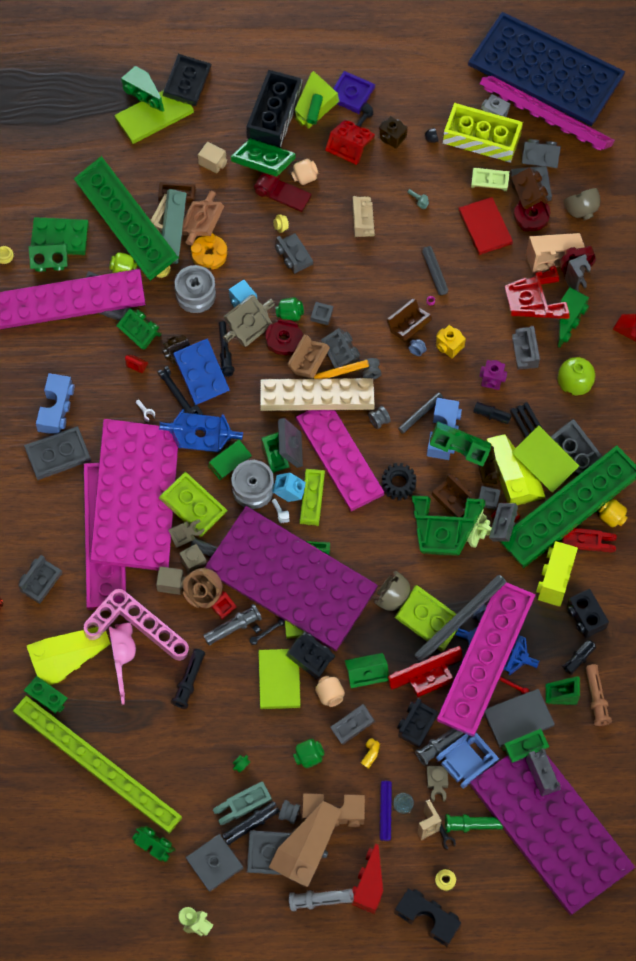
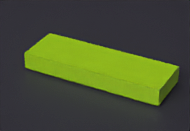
M306 469V484L302 498L300 524L319 526L325 476L324 470Z

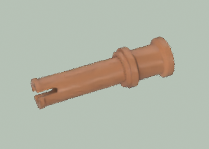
M588 665L585 667L592 696L590 706L595 715L594 725L604 726L612 722L607 710L609 705L603 696L598 665Z

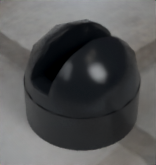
M436 128L429 129L425 133V139L430 143L439 142Z

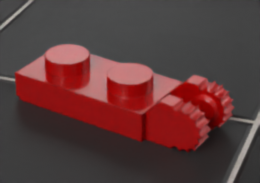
M574 528L562 538V543L577 547L579 550L612 553L616 551V546L602 544L601 542L602 540L616 541L617 535L599 530Z

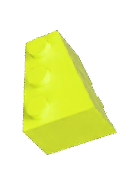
M555 541L554 547H549L546 558H549L550 561L548 565L544 564L541 574L545 576L544 581H539L536 593H540L539 601L561 607L577 553V547Z

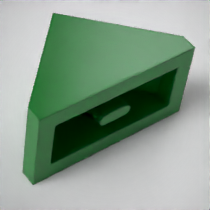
M279 432L262 437V451L271 471L274 473L289 468L288 460L279 454Z
M576 676L546 684L547 704L577 705L580 698V677Z

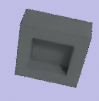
M315 302L311 321L329 325L334 306Z
M485 486L481 487L479 499L485 500L484 508L496 510L501 490Z

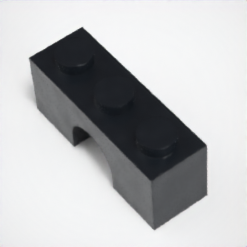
M408 888L395 908L394 914L411 925L418 916H429L434 922V928L430 933V937L448 947L461 926L460 918L452 912L446 913L443 911L441 905L433 900L429 902L424 899V895L418 890L413 889L412 891Z

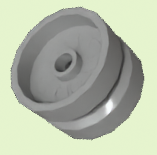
M193 265L183 268L175 278V292L179 306L187 312L201 313L208 310L214 304L216 299L215 278L211 271L205 267Z
M247 460L240 463L234 469L231 480L233 497L236 502L243 507L247 506L251 509L267 505L272 499L274 488L273 472L270 467L262 461Z

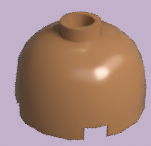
M199 568L189 573L182 586L184 585V597L191 605L197 608H209L214 605L220 598L223 589L218 574L207 568Z

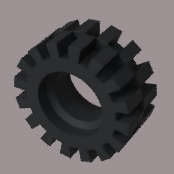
M394 463L393 467L389 465L388 469L384 470L381 484L383 491L386 492V496L389 497L391 495L393 500H395V497H398V500L404 497L405 500L408 498V495L411 496L416 487V474H414L413 469H409V465L403 467V463H400V466ZM395 476H402L405 478L406 484L403 487H395L392 484V479Z

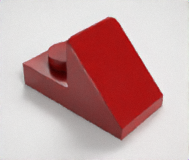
M622 314L613 330L636 342V314Z

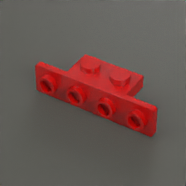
M461 647L450 648L444 653L431 656L425 661L394 672L388 676L390 689L393 690L410 683L416 696L420 697L454 682L447 666L463 659Z

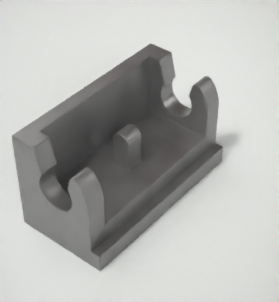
M586 255L569 261L565 276L568 286L578 292L579 283L582 284L584 289L587 286L583 278L585 268L588 272L591 270L586 260Z
M534 326L516 329V334H512L518 370L538 368L540 356Z
M542 748L538 753L534 751L529 752L526 761L541 796L559 791L561 785L557 781L546 756L545 748Z

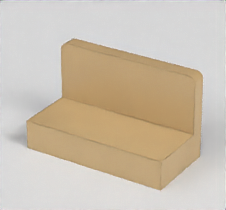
M430 800L426 801L424 807L427 819L420 822L417 834L421 840L438 832L441 825V819Z

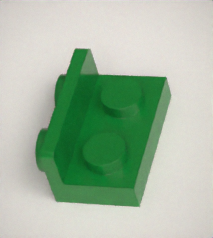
M129 309L116 326L141 349L145 350L155 336L160 337L162 333L158 330V325L145 319L146 315L139 309L137 311Z

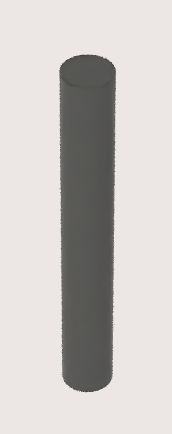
M439 392L435 394L405 421L398 430L402 434L405 433L436 405L437 398H443L442 394Z

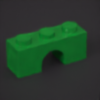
M438 421L430 437L431 446L448 452V450L457 451L465 456V460L480 466H484L491 450L490 442Z

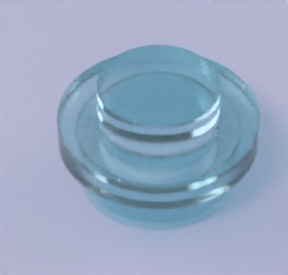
M400 793L394 798L393 805L397 812L404 814L412 810L414 800L409 794Z

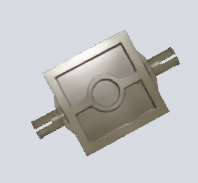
M251 294L223 316L231 330L223 336L225 342L228 343L236 337L241 345L246 347L263 334L268 326L273 324L268 317L267 311L275 305L274 301L269 299L262 305L255 295Z

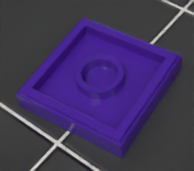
M343 71L333 88L339 97L337 105L360 114L362 107L375 89V84Z

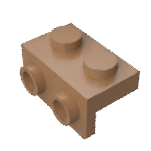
M304 335L290 358L288 366L295 375L313 379L330 347L325 343L312 341L308 335Z

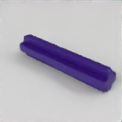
M381 781V841L391 840V781Z

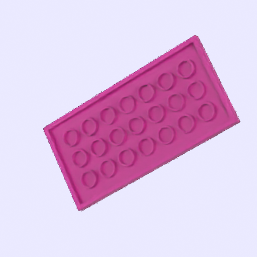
M111 419L103 420L90 554L91 563L158 571L159 567L169 568L171 535L168 530L172 528L173 511L159 497L175 482L178 447L170 431L159 430L157 425Z

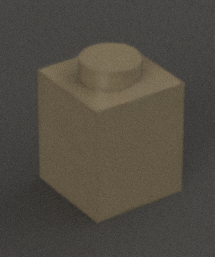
M197 544L179 553L180 561L188 574L196 569L204 568L207 564L206 558Z
M159 567L156 583L157 592L181 595V590L184 588L182 584L186 578L184 577L183 570Z

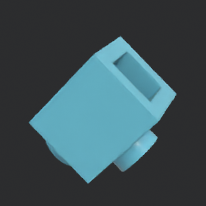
M245 280L229 289V297L234 308L251 294L257 298V294Z
M290 472L279 474L275 480L273 493L288 502L302 500L306 482Z

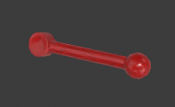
M500 676V681L521 691L522 694L529 692L528 688H522Z

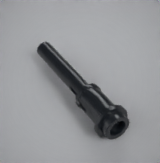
M221 321L219 322L222 351L220 353L221 371L224 377H229L233 375L235 368L232 366V354L229 352L228 343L223 339V336L227 334L226 322Z

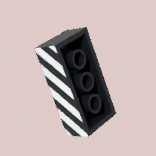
M268 69L246 126L247 139L251 138L281 148L302 93V78Z

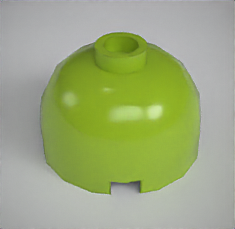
M569 358L559 368L558 384L565 392L568 391L575 396L583 395L589 392L594 385V367L584 358Z

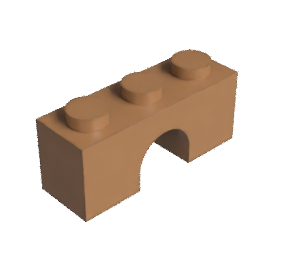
M303 794V822L324 801V794ZM344 795V804L340 808L342 811L335 827L339 826V824H348L349 827H359L360 824L364 825L365 795Z

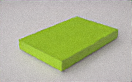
M539 425L512 451L552 493L579 467Z
M186 472L159 497L184 522L187 521L189 526L193 521L200 519L201 522L196 524V529H205L199 535L200 537L228 511Z
M416 585L394 618L428 642L456 613ZM456 631L437 649L443 652Z
M289 649L259 650L260 709L300 708L299 666L285 656Z

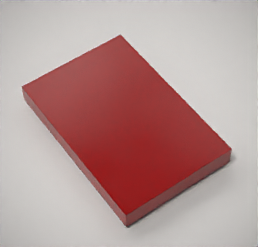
M493 197L459 207L458 211L479 255L513 244V240Z

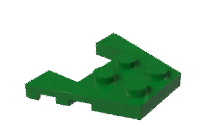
M412 496L415 508L414 515L417 521L419 547L422 554L459 556L485 506V500L467 498L464 517L428 516L431 502L429 496Z

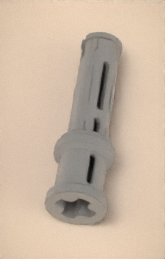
M352 889L314 893V891L310 890L301 894H295V892L289 894V905L292 911H296L299 908H308L310 910L319 905L353 903L354 900Z

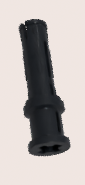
M193 649L182 682L177 684L178 690L175 697L171 700L174 706L181 709L188 708L189 697L194 693L193 684L206 654L204 651Z

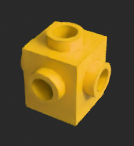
M450 325L445 329L439 330L436 335L437 349L441 353H446L452 359L465 347L466 338L462 336V333L457 328H453Z

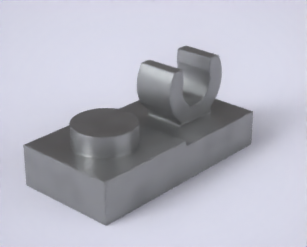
M515 503L498 504L489 536L492 541L509 542L513 526L515 525V516L518 515V505Z
M362 704L331 726V729L340 743L345 744L373 724L375 720L366 706Z

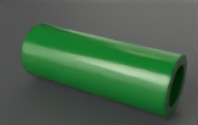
M313 94L306 119V122L309 124L317 123L323 96L320 94Z

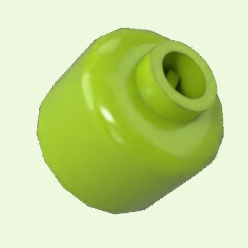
M118 252L115 256L111 257L109 270H112V273L137 269V263L134 262V259L129 254Z

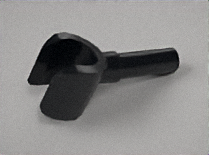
M368 103L361 109L364 114L356 124L359 127L367 117L369 118L373 115V108Z
M441 824L439 831L443 838L442 846L448 850L446 841L450 840L454 847L456 842L454 838L448 837Z

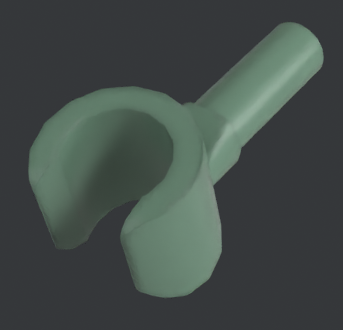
M409 189L408 193L418 200L417 205L422 209H426L429 204L427 195H418Z

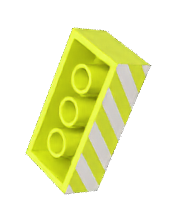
M454 103L444 130L443 144L511 163L521 135L523 122Z

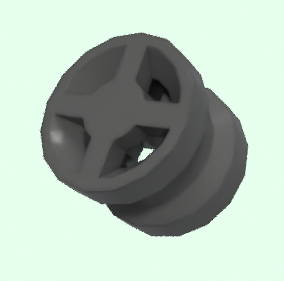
M365 359L368 360L369 367L363 368V378H379L381 376L379 359Z
M383 406L378 407L375 412L371 411L368 413L369 419L376 429L381 428V425L384 423L388 424L391 422L390 416Z
M285 800L278 819H286L294 825L301 805H293L288 800Z

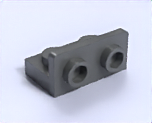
M296 233L284 239L280 236L276 237V251L279 255H283L286 267L288 269L291 268L294 274L313 265L311 256Z
M338 328L321 339L322 343L330 347L327 353L334 368L360 362V353L355 346L353 347L351 343L353 339L349 332Z

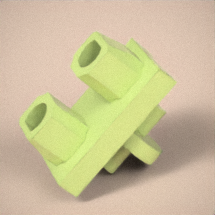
M482 510L467 539L470 546L474 548L477 547L480 538L484 539L486 535H490L492 529L489 526L490 521L483 514L484 510Z
M185 907L178 914L180 923L185 925L183 930L187 933L195 932L199 936H206L213 927V924L205 919L208 914L204 911L196 912L191 907Z

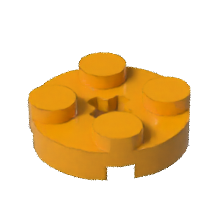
M213 233L211 236H201L191 246L192 260L195 265L211 268V270L217 269L226 261L227 245L223 239L215 236ZM211 249L213 254L208 253L206 255V250Z

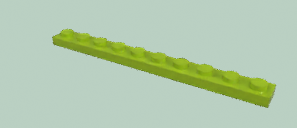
M25 696L13 710L14 714L170 834L182 819V816L29 697Z

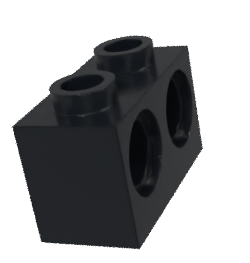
M590 589L569 598L566 607L571 617L575 618L577 629L581 634H584L585 638L607 629L609 621ZM582 603L586 606V608L581 609L577 606V604ZM593 620L596 625H589L586 621Z

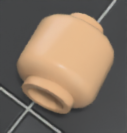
M304 159L293 165L294 171L291 172L294 181H299L301 185L316 180L317 174H319L314 160L310 161V159Z
M324 676L318 681L319 683L315 691L323 705L334 707L343 701L345 691L338 678Z

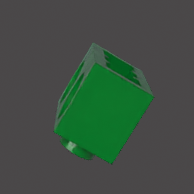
M67 243L30 245V269H35V272L46 271V268L52 267L55 271L65 270L64 267L69 265ZM56 252L61 253L63 260L60 262L55 261L53 254ZM38 253L42 254L45 258L44 262L38 263L35 260V255Z

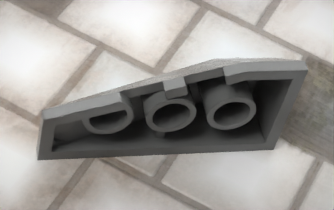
M574 419L550 436L579 465L575 470L579 474L603 457Z

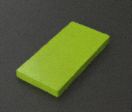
M161 91L159 94L164 107L163 112L152 108L145 102H139L116 114L115 119L131 143L134 144L194 113V109L189 104L164 97L163 91Z

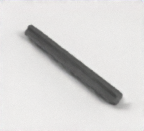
M497 575L415 653V657L420 662L428 658L506 584V580L501 575Z

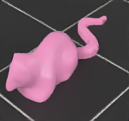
M131 623L115 624V628L109 627L122 705L125 704V692L121 666L131 661L136 654V646L131 637L133 633Z

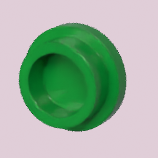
M240 755L232 763L234 765L232 769L240 773L251 761L247 755L244 757Z

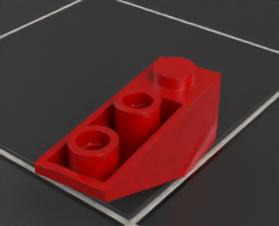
M375 844L374 849L369 848L365 860H368L366 868L362 867L358 875L360 883L358 887L354 886L352 889L354 895L352 905L372 914L376 913L383 896L378 844Z

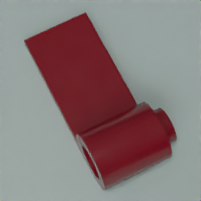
M264 172L261 173L254 185L255 192L259 196H265L300 212H303L312 196L309 192L280 181L279 175L276 177Z

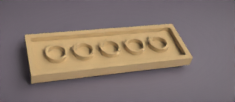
M373 378L261 379V411L374 410Z

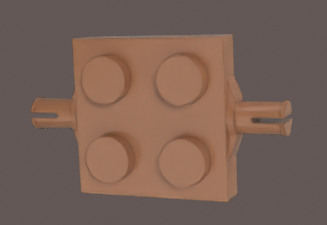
M209 191L207 198L203 201H192L183 220L182 235H189L186 244L190 246L193 245L197 236H211L221 215L224 205L221 202H213L216 196L214 191Z

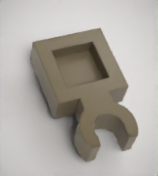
M200 519L193 521L190 526L186 521L168 530L176 547L193 541L195 539L194 535L198 536L205 531V529H196V524L201 522Z
M427 766L428 788H434L431 793L432 802H435L436 794L442 796L443 802L446 800V792L443 788H448V771L443 766Z

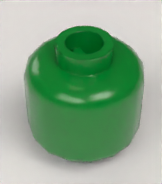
M296 297L281 299L278 306H276V315L283 320L298 321L304 315L303 303Z
M308 739L296 745V753L293 756L298 765L302 764L304 768H310L323 761L325 752L319 741Z

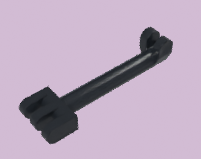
M168 366L164 367L163 371H157L160 378L164 380L184 409V413L203 415L198 405L191 408L171 379V371Z

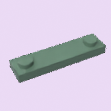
M169 189L166 196L162 236L179 257L187 193ZM178 258L176 261H174L172 264H177L178 261H179V258Z

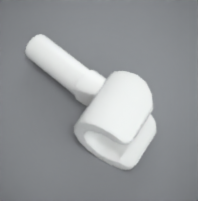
M140 400L136 401V404L144 413V420L146 422H149L147 414H151L155 418V412L152 409L145 408Z
M273 499L272 503L277 510L279 522H290L289 512L282 511L277 500Z

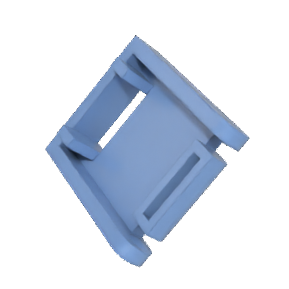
M475 733L474 737L468 734L463 735L436 757L438 761L443 758L445 759L441 765L457 783L462 779L464 780L460 785L463 789L473 779L491 768L499 760L497 755L477 733ZM472 743H475L486 755L483 760L470 747Z

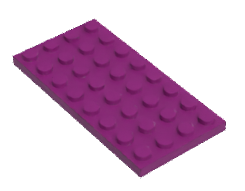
M247 506L204 567L217 573L224 584L300 630L312 635L316 640L336 652L378 588V585Z
M547 754L546 756L557 781L561 785V789L541 796L526 758L511 763L509 757L506 756L473 779L469 785L491 814L499 820L504 831L571 916L633 871L635 866Z

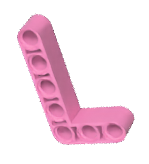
M122 589L112 591L84 624L85 636L90 640H96L120 614L173 659L180 661L188 655L189 646L187 642ZM116 596H122L124 601L117 604L113 599ZM136 608L139 610V614L131 616L128 613L129 610ZM109 611L111 616L107 619L100 616L101 612ZM146 621H152L155 626L147 629L143 624ZM95 625L98 627V631L93 634L87 631L88 627ZM166 633L170 639L168 641H161L159 635ZM176 646H182L185 649V652L183 654H177L174 651V648Z

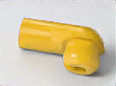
M373 738L367 741L366 747L370 750L361 761L367 768L377 758L380 748L378 740L375 741Z

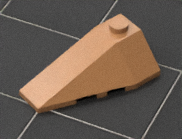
M322 801L286 841L277 848L269 868L308 887L342 810Z

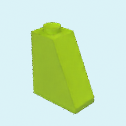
M314 71L310 74L295 108L297 122L301 126L305 125L308 129L314 125L306 122L313 94L323 96L317 121L339 102L338 93Z

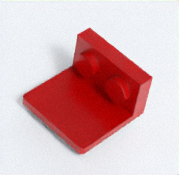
M344 120L330 132L325 151L357 165L360 162L364 147L374 139L375 134L367 128L355 125L352 121Z

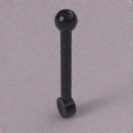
M279 619L278 623L267 629L259 636L251 637V645H257L258 640H260L261 638L275 630L277 627L284 626L285 620Z

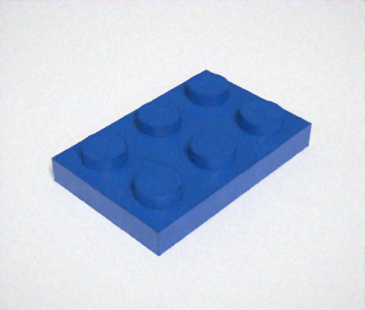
M208 338L172 353L194 405L230 390Z

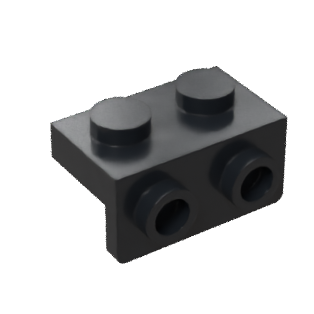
M306 632L297 637L285 655L316 680L322 675L329 662L335 658V655L328 647L321 645L312 635Z
M420 698L416 702H411L407 709L409 713L407 718H402L397 727L399 730L398 737L420 748L439 714L438 711L421 703L422 699Z

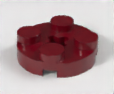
M519 201L514 210L515 222L525 232L538 231L548 225L551 213L550 207L547 203L545 204L541 201L525 209L521 201ZM529 211L536 213L535 216H529L528 214Z
M592 246L578 249L571 247L567 249L566 254L559 260L561 270L566 274L569 261L582 255L587 256L586 260L591 267L596 262Z
M280 319L278 322L270 324L266 330L267 347L278 355H293L303 337L302 330H300L296 322ZM284 334H287V338H288V339H287V340H281V338H279V336H283Z

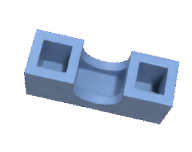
M48 374L44 389L46 398L56 400L57 402L50 408L40 407L36 421L38 432L55 435L60 433L62 429H65V414L70 410L69 398L70 395L73 396L75 389L71 377Z
M437 398L433 423L438 421L459 429V426L455 425L456 420L461 418L462 409L458 408L459 401ZM429 439L428 457L449 460L450 453L454 454V450L445 452L431 446Z

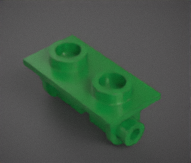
M37 676L24 689V692L54 713L57 711L60 713L64 709L63 704L68 699Z
M148 826L137 828L136 830L139 834L136 832L132 838L135 841L134 844L145 851L149 849L150 845L153 846L149 854L160 862H167L170 858L168 853L176 850L171 846L172 843L163 837L159 838L155 835L156 832Z

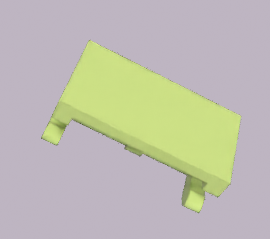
M473 168L471 188L477 186L507 191L509 171Z

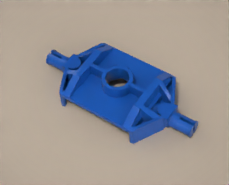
M182 409L173 423H159V430L170 431L178 448L220 453L231 439L242 440L243 432L230 430L224 414L221 417L184 413V409ZM201 430L205 433V436L198 437L195 432Z
M458 628L456 636L466 639L469 648L477 628L473 631L470 630V632ZM518 635L503 669L509 672L508 675L514 673L523 664L530 665L536 669L540 661L529 657L527 653L525 637Z

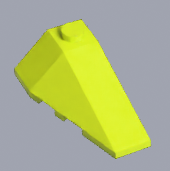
M504 434L487 438V442L494 446L496 459L493 461L497 462L500 472L499 480L507 503L521 505L545 499L540 480L512 453L515 447Z
M98 627L87 629V631L92 634L96 633ZM84 630L32 643L27 645V649L37 677L51 686L64 680L68 674L80 668L81 664L109 646L110 641L106 630L96 640L88 639L84 634Z

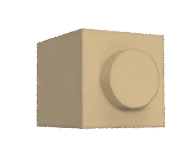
M207 142L198 154L199 165L218 173L227 163L226 151Z

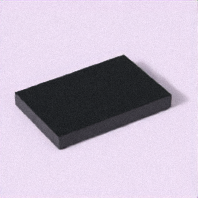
M178 54L164 88L163 96L197 106L212 64Z

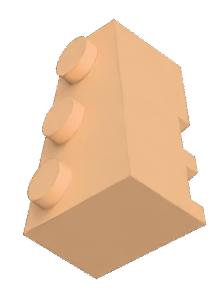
M580 233L529 236L526 257L532 273L548 270L552 266L560 267L559 260L566 254L567 249L571 247L576 249L585 247Z

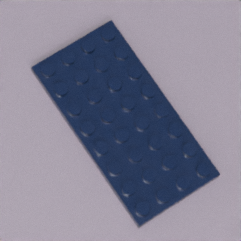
M504 12L500 14L468 62V66L488 76H494L590 126L594 124L625 75V71Z

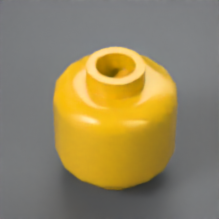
M611 499L598 510L600 512L599 518L610 527L622 526L628 518L625 516L627 508L616 499Z

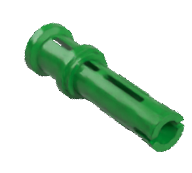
M467 814L462 816L445 815L446 833H450V831H463V833H467L469 830L503 829L496 817H469Z

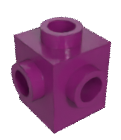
M487 360L486 366H482L479 377L483 378L481 386L500 390L501 382L505 383L507 371H504L505 364L497 360Z

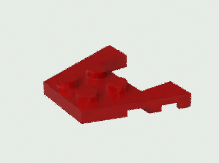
M556 266L549 267V271L544 273L542 271L537 272L532 278H523L505 286V294L511 316L570 318L566 302L546 304L541 286L542 284L559 282Z

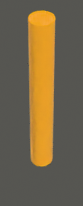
M363 360L315 374L314 379H327L369 367L368 360Z

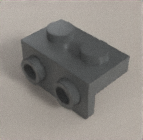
M529 139L528 142H524L522 164L558 168L561 146H557V142L546 141V144H539V140Z
M40 555L38 559L36 558L31 563L28 573L20 578L19 589L21 593L40 604L62 575V570L47 562L45 557Z

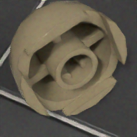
M597 188L585 190L581 194L572 195L563 200L568 213L575 218L583 217V220L594 217L593 213L598 211L601 203Z
M394 571L395 576L393 578L389 576L377 593L381 595L379 599H374V604L384 610H398L411 592L408 580L397 571Z

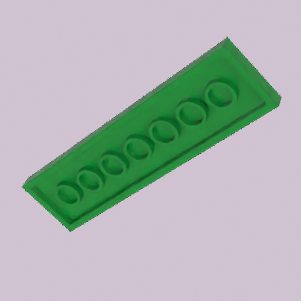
M102 156L74 178L150 281L179 258Z
M615 446L517 523L512 529L509 542H499L524 569L547 551L549 547H552L555 541L561 540L605 505V503L636 480V464L618 446Z

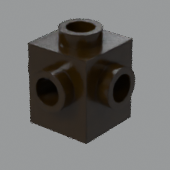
M390 116L387 121L384 120L380 124L379 138L385 144H389L397 149L407 138L408 127L403 125L400 120Z
M184 335L179 337L173 336L167 339V342L163 343L165 349L162 350L165 359L170 360L173 364H177L172 353L190 346L189 340Z

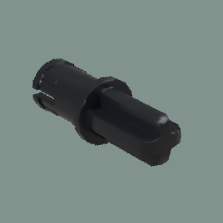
M478 401L473 410V413L489 418L488 420L494 419L508 424L511 420V414L495 409L496 406L491 407Z
M587 640L578 651L573 652V656L562 668L572 675L596 649L595 643Z

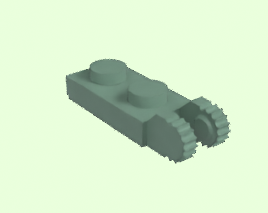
M262 781L226 799V802L216 806L213 812L214 814H219L230 807L232 813L223 816L219 820L220 825H224L271 802L272 798Z

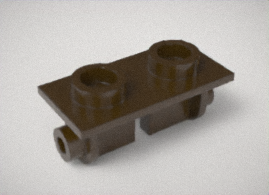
M492 444L484 466H478L482 482L497 484L500 472L497 462H492L496 459Z

